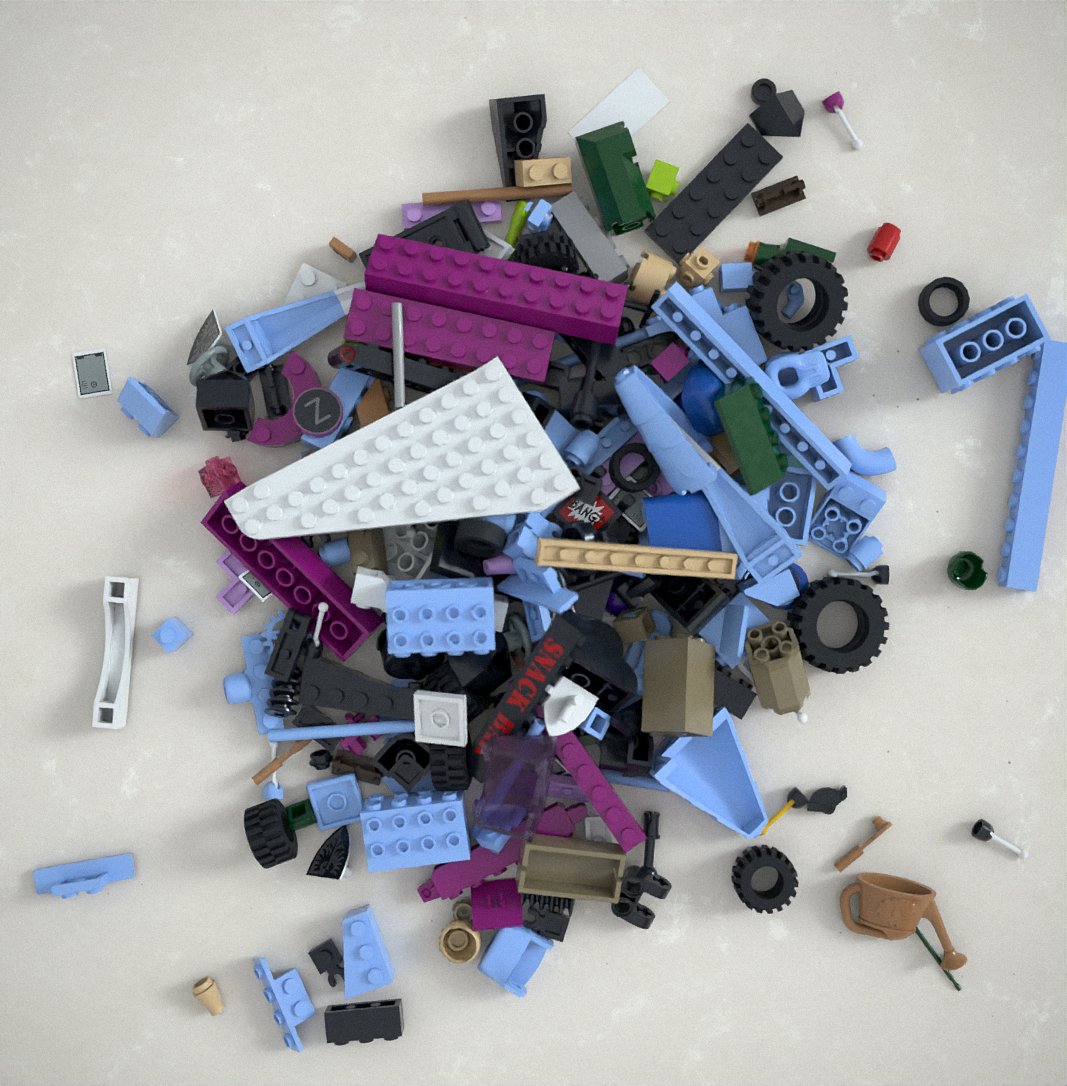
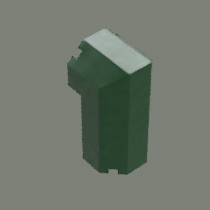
M624 121L575 137V145L607 236H612L613 231H615L617 236L637 230L644 226V220L648 219L650 223L656 217L639 168V163H633L632 157L637 156L636 149L628 128H624Z

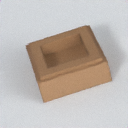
M335 237L329 242V246L334 252L348 262H354L357 257L354 250Z

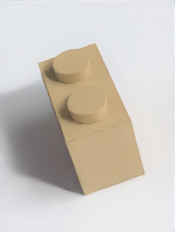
M571 157L514 160L516 186L529 187L572 183Z

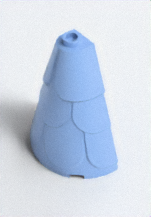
M633 365L629 369H622L615 376L616 382L614 386L631 421L637 426L649 452L652 453L672 489L678 495H685L686 490L694 493L716 480L717 472L714 465L710 461L705 463L672 419L707 454L714 449L711 437L704 436L694 430L686 413L637 366Z
M725 707L713 708L712 737H666L653 753L654 763L650 774L656 781L685 798L688 803L708 813L713 820L751 840L759 836L763 828L769 823L757 783L753 781L732 717Z

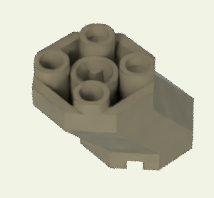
M773 621L755 626L748 631L747 638L744 641V648L761 707L765 709L767 707L774 710V713L779 715L800 710L804 705L803 701L811 693L799 644L793 629L787 627L786 623L782 621Z

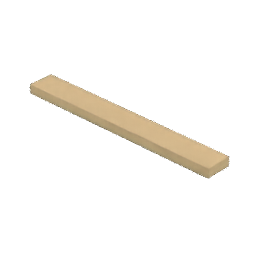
M538 537L534 564L538 566L735 579L738 554L735 552Z

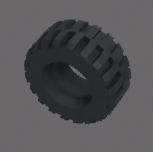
M793 250L787 251L786 255L781 253L774 255V261L769 262L766 260L761 265L763 270L760 273L755 271L752 276L755 282L753 286L748 285L746 291L750 294V299H745V305L750 310L749 314L756 332L776 347L783 350L788 349L791 352H799L800 348L805 351L812 350L815 343L819 346L826 343L825 338L828 335L833 337L837 332L835 327L838 323L842 325L845 319L841 316L842 312L847 311L848 302L844 301V297L848 296L847 288L842 286L845 282L841 274L837 273V268L831 263L809 252L801 251L799 253ZM805 278L810 280L815 288V302L811 311L806 317L795 323L781 321L777 312V302L782 290L789 283L797 279Z
M830 576L823 577V580H815L810 583L808 588L803 587L799 591V598L794 599L791 603L794 607L792 613L788 612L787 619L790 620V626L787 627L792 628L795 633L802 659L806 660L808 664L826 672L845 674L846 671L851 673L859 671L860 666L867 667L872 663L870 659L873 656L878 658L882 652L878 649L880 644L886 645L888 639L884 637V630H889V622H885L884 617L888 616L886 608L880 605L883 602L879 595L873 593L871 587L855 579ZM834 601H843L851 605L858 620L854 637L848 644L840 648L826 646L821 642L817 633V620L821 611Z

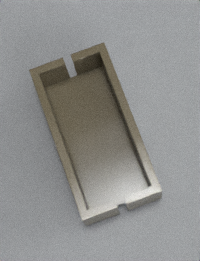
M523 832L520 848L521 859L518 860L515 879L517 892L618 904L622 884L620 877H623L626 862V853L620 844Z

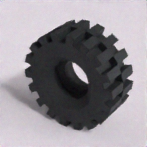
M542 232V236L533 234L531 235L532 239H523V245L518 244L513 252L514 262L555 271H561L562 266H567V273L578 274L579 264L575 244H573L571 238L567 239L565 234H562L560 237L558 232H552V235H548V232Z

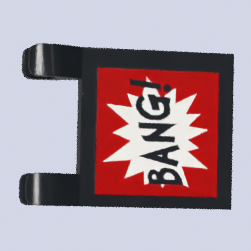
M600 465L589 475L601 479L607 473V470L604 466ZM600 490L594 506L567 497L553 511V514L564 525L570 521L584 520L585 522H591L597 532L606 531L630 508L636 499L631 494H628L616 505Z

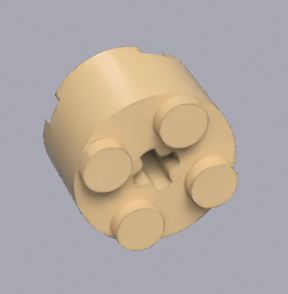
M643 250L640 255L643 257L641 264L636 262L628 282L630 286L628 289L630 291H627L626 297L640 304L648 305L655 290L660 291L658 299L666 292L664 290L667 281L672 280L676 267L672 266L671 261Z

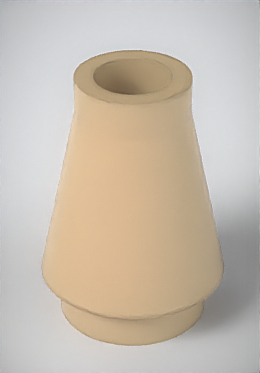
M206 976L192 986L193 996L212 1016L224 1010L225 1006L222 1003L215 980H211L209 976Z

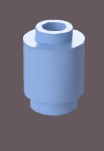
M590 430L578 432L564 451L567 456L565 458L566 461L572 466L585 467L599 448L600 438Z
M865 535L848 551L849 554L845 559L856 571L866 570L883 554L881 550L883 545L876 537L872 536L869 538Z
M348 537L325 543L324 547L319 548L320 557L328 566L335 567L351 562Z

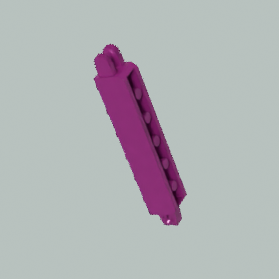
M555 802L526 817L516 830L512 829L509 832L511 837L498 854L489 851L490 849L481 847L477 843L471 847L470 860L435 865L431 878L417 889L424 903L439 897L442 900L448 897L450 900H453L463 894V889L469 886L472 888L480 886L485 882L484 878L492 874L496 877L507 870L506 867L514 862L518 865V860L521 859L520 848L523 832L567 838L572 837V832L576 830L575 824L587 818V805L579 802L566 808L563 803Z

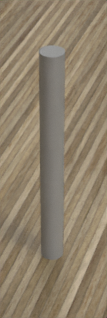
M392 303L395 408L405 407L402 303Z

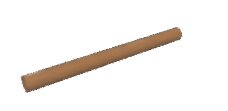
M572 183L422 193L423 206L457 204L464 200H469L472 203L566 196L572 192Z

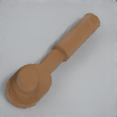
M312 739L295 740L296 743L291 746L289 751L279 759L275 758L252 777L253 781L259 785L283 766L282 763L306 747Z
M880 816L875 818L872 823L876 826L875 828L878 832L862 846L859 847L857 845L834 866L841 873L864 853V848L890 828L892 824L886 822Z

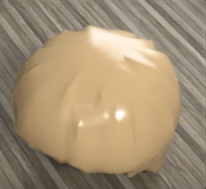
M466 920L451 921L450 924H447L441 930L439 951L450 962L455 964L468 963L480 951L482 945L480 931H473V924Z

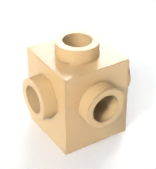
M701 245L693 255L688 252L679 262L681 269L676 276L691 289L701 284L705 287L713 279L714 275L712 272L720 261Z

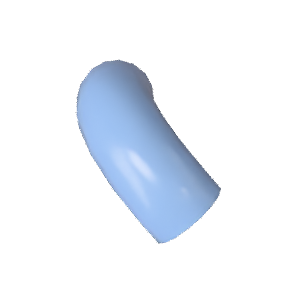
M854 434L832 442L852 463L850 469L856 473L875 476L897 469L894 456L888 447L876 451L865 450L859 445Z

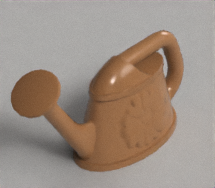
M865 872L857 874L856 880L858 882L852 883L843 889L840 895V909L843 922L850 931L890 941L901 940L914 934L921 918H925L934 927L944 950V958L940 963L941 968L952 971L963 967L967 963V957L956 952L952 946L934 900L936 892L930 887L902 877ZM858 892L860 912L858 920L862 924L853 920L850 907L851 896Z

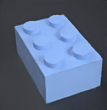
M789 466L784 478L768 487L770 494L769 502H767L768 514L787 531V534L796 545L807 546L817 479L808 469Z

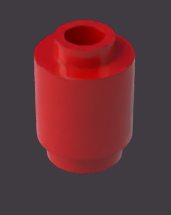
M883 223L881 227H878L867 248V251L870 253L869 256L877 262L889 260L901 238V230L891 223Z

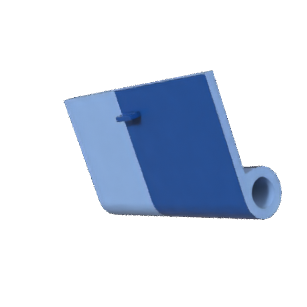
M746 484L740 485L749 494ZM767 487L751 497L768 513L767 502H769L770 494ZM703 490L694 493L686 492L685 495H678L676 493L641 498V514L644 523L647 524L649 546L737 553ZM738 555L737 563H743Z

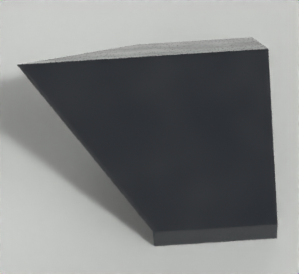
M793 90L774 94L753 111L749 117L761 136L800 137L805 111Z

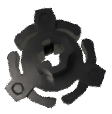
M584 520L570 521L565 524L562 535L559 538L618 543L615 534L611 535L606 533V531L597 532L591 522H585ZM564 567L568 574L584 577L586 581H594L595 573L599 571Z

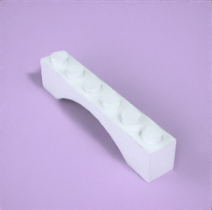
M358 566L351 603H355L357 607L363 609H370L371 607L380 608L381 611L387 613L386 588L388 581H391L390 578L383 571ZM493 593L494 632H502L509 604L508 596Z
M105 576L103 595L106 628L105 652L101 679L94 700L92 727L119 729L126 726L139 578Z

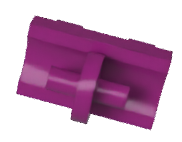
M348 712L345 714V718L348 721L346 724L359 723L365 718V715L358 713L354 716ZM373 715L364 723L380 722L379 715ZM383 734L370 736L373 738L374 741H376ZM360 736L346 737L339 743L343 749L348 747L356 756L368 747Z

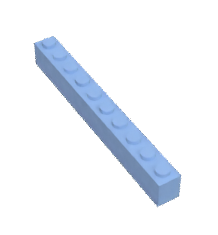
M677 281L651 306L725 384L753 376L755 383H759L762 389L763 397L761 400L763 405L769 408L772 429L778 432L780 441L828 491L848 475L852 463Z
M1053 340L1040 344L1041 350L1031 354L1033 366L1027 377V384L1030 385L1029 392L1023 402V408L1026 409L1019 429L1022 437L1021 444H1018L1016 449L1018 463L1017 468L1014 469L1012 474L1014 489L1008 499V506L1011 508L1010 515L1007 517L1004 525V530L1007 534L1006 541L1001 546L1003 560L1002 566L997 571L998 587L1037 591L1067 397V343Z

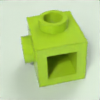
M657 159L655 160L646 184L650 200L659 203L662 201L667 202L669 195H675L679 185V181L675 180L679 167Z

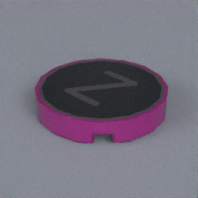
M311 387L302 391L296 397L292 405V417L296 427L303 434L325 437L339 428L343 418V406L339 397L333 391L324 387Z

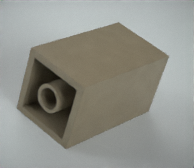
M677 634V638L657 635L655 640L645 641L641 732L665 737L713 736L714 645L705 643L706 639L692 638L690 634Z

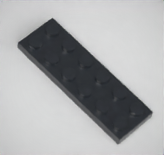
M747 123L658 215L644 232L679 265L688 252L690 254L694 252L782 160L783 156Z

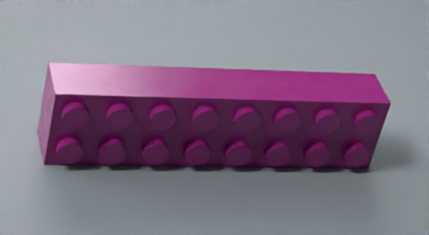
M354 288L343 336L347 343L355 345L373 343L381 346V350L391 352L393 350L392 303H402L403 349L406 356L474 371L498 356L512 379L544 386L555 339L554 331Z
M240 481L226 489L200 523L288 609L293 607L304 615L306 613L314 615L315 622L310 629L313 633L315 632L320 612L318 606L322 602L327 603L328 610L324 613L318 638L339 659L345 662L383 623L381 617L372 608L363 609L357 607L355 603H351L353 590L298 536L257 540L245 535L240 530L224 501L247 486Z

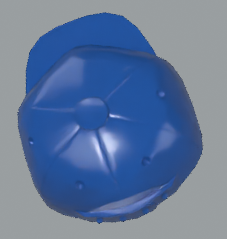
M700 358L696 366L688 372L681 397L676 398L673 402L686 413L694 430L704 436L713 437L725 432L714 404L717 395L725 383Z

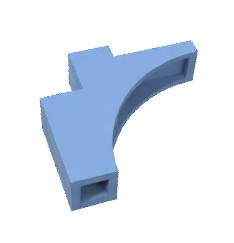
M703 284L689 290V295L757 366L768 361L746 305H738L735 302L723 307L724 312H721L712 287L704 288ZM659 315L647 319L648 324L642 326L645 335L649 337L667 331H674Z

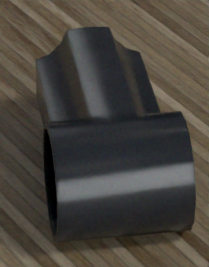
M646 573L644 578L626 576L613 587L612 591L628 609H631L640 603L645 595L661 586L664 581L662 574L653 575Z

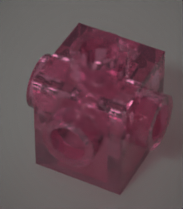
M219 456L213 457L205 461L206 466L198 471L200 480L210 498L221 495L226 489L241 481L237 468L230 456L220 459Z

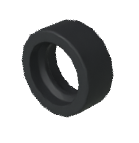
M937 278L925 286L919 295L918 308L920 314L925 321L934 326L943 327L951 325L961 319L967 312L970 302L969 293L964 284L955 278ZM937 288H949L957 296L958 306L951 315L939 316L931 309L929 303L930 296Z
M636 442L626 444L614 452L608 468L610 479L615 486L630 493L643 491L654 484L660 469L647 446ZM637 453L646 460L648 474L641 482H629L622 476L620 462L625 455Z
M472 518L464 519L458 524L454 544L456 548L468 555L479 558H496L502 553L506 533L503 528L490 521Z

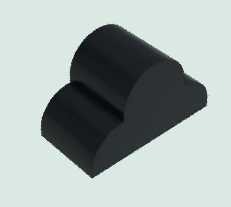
M662 574L664 581L662 585L649 593L693 637L730 600L707 577Z
M589 620L587 622L592 625L587 633L590 636L589 640L582 649L577 648L574 653L577 656L575 661L568 669L564 667L561 674L598 697L594 707L611 716L636 695L638 680L632 667L622 659L624 647L617 631L603 621Z

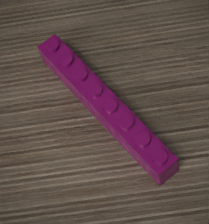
M512 679V680L508 683V686H509V687H510V685L512 684V682L514 681V679ZM544 705L542 707L538 706L536 712L539 714L536 718L544 721ZM545 726L542 731L543 736L625 853L647 839L641 826L575 732L571 730L562 735L549 737Z

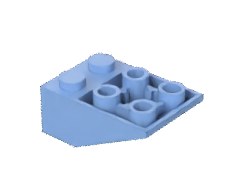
M849 470L848 475L825 493L811 517L808 539L845 560V557L849 554L848 551L856 545L886 503V491Z

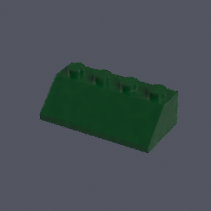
M753 376L723 385L714 401L750 496L757 494L784 478L789 467L786 454L781 453L779 448L780 438L778 432L773 430L770 424L771 414L767 406L764 407L761 400L763 397L762 389L759 383H755Z

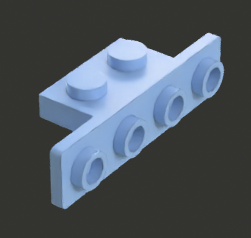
M520 556L512 562L517 574L509 575L497 586L499 591L557 613L566 611L578 599L576 592L561 588L557 580V573L551 566H538L534 564V560Z
M126 853L40 868L33 871L38 895L52 892L53 897L62 895V899L77 896V892L87 891V894H95L101 892L102 888L110 882L134 878L135 869L132 854Z
M254 958V973L264 984L265 989H263V993L268 1003L273 1005L275 1010L273 1017L276 1023L283 1028L285 1033L283 1035L284 1043L288 1049L300 1052L304 1050L295 1026L316 1013L297 969L292 968L273 979L265 958Z

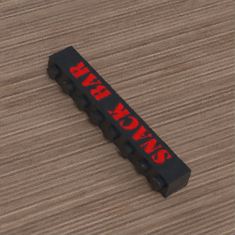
M570 608L555 616L467 751L468 773L481 784L489 777L493 780L502 769L499 764L502 760L505 762L514 751L511 747L514 742L517 744L525 735L526 731L523 729L526 724L530 725L539 713L536 712L538 706L542 707L550 698L551 694L548 693L550 688H555L564 677L561 674L564 667L568 669L577 657L574 655L577 648L582 649L589 640L590 636L587 633L592 625Z

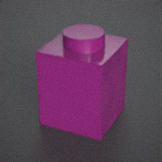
M672 343L648 366L657 375H660V379L664 383H667L690 362L687 358L689 353L682 345L678 344L676 346Z

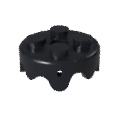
M385 642L383 650L380 651L385 672L397 679L422 680L426 675L432 673L443 664L445 660L444 652H437V655L434 656L410 653L411 655L407 657H396L395 654H388V642Z

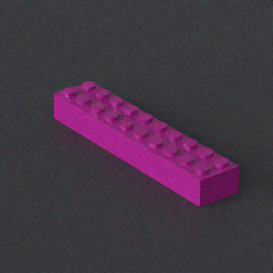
M383 234L377 235L364 273L367 291L612 345L616 344L628 290L627 285Z

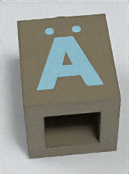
M648 606L622 610L612 622L623 644L646 641L657 628Z

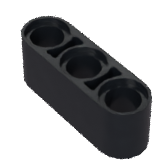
M674 332L629 346L625 353L628 355L631 352H636L639 354L641 361L637 364L630 363L628 369L633 365L639 369L649 367L648 365L657 357L651 352L652 346L660 345L665 350L672 343L675 344V340L680 337ZM689 346L686 348L687 352L691 350Z

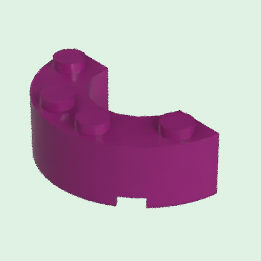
M292 351L281 374L287 377L292 384L295 401L302 391L311 387H322L314 368L304 358ZM291 407L286 415L278 419L264 420L258 418L247 440L264 447L280 448L301 441L303 433L295 425Z

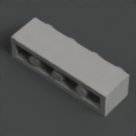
M572 191L553 203L552 219L562 234L567 235V239L571 238L573 240L576 254L591 277L593 274H598V280L617 284L629 278L628 268H630L627 260L623 255L618 256L614 250L616 245L609 235L605 237L601 231L603 227L596 216L592 217L588 212L590 208L586 200L582 196L579 198Z

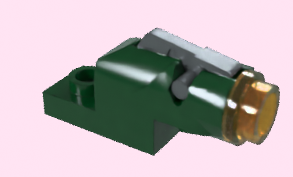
M789 237L784 243L783 249L780 248L781 245L750 241L743 260L752 262V266L761 272L763 270L761 265L766 260L769 262L774 261L773 256L779 253L786 255L787 251L795 250L799 253L805 251L832 264L836 252Z

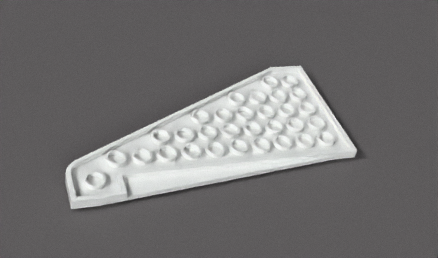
M497 356L468 375L255 482L224 502L240 530L245 535L257 540H268L541 512L548 510L581 488Z

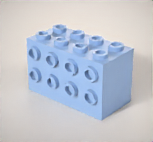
M1026 293L1017 299L1012 295L946 331L924 341L926 346L919 351L941 393L950 391L951 394H954L972 386L973 382L983 380L995 374L996 371L1018 362L1019 359L1041 350L1039 345L1051 338Z
M492 577L388 581L386 588L388 654H395L396 657H407L411 655L410 653L434 656L437 655V652L460 655L463 654V651L487 654L490 650H495Z
M424 787L419 789L418 792L408 793L406 790L394 792L390 796L373 794L365 799L360 812L369 873L470 860L472 842L464 790L436 791L432 787Z

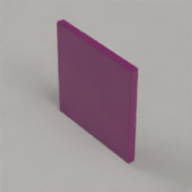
M515 879L485 881L476 888L471 887L473 931L523 926L521 893L517 892Z

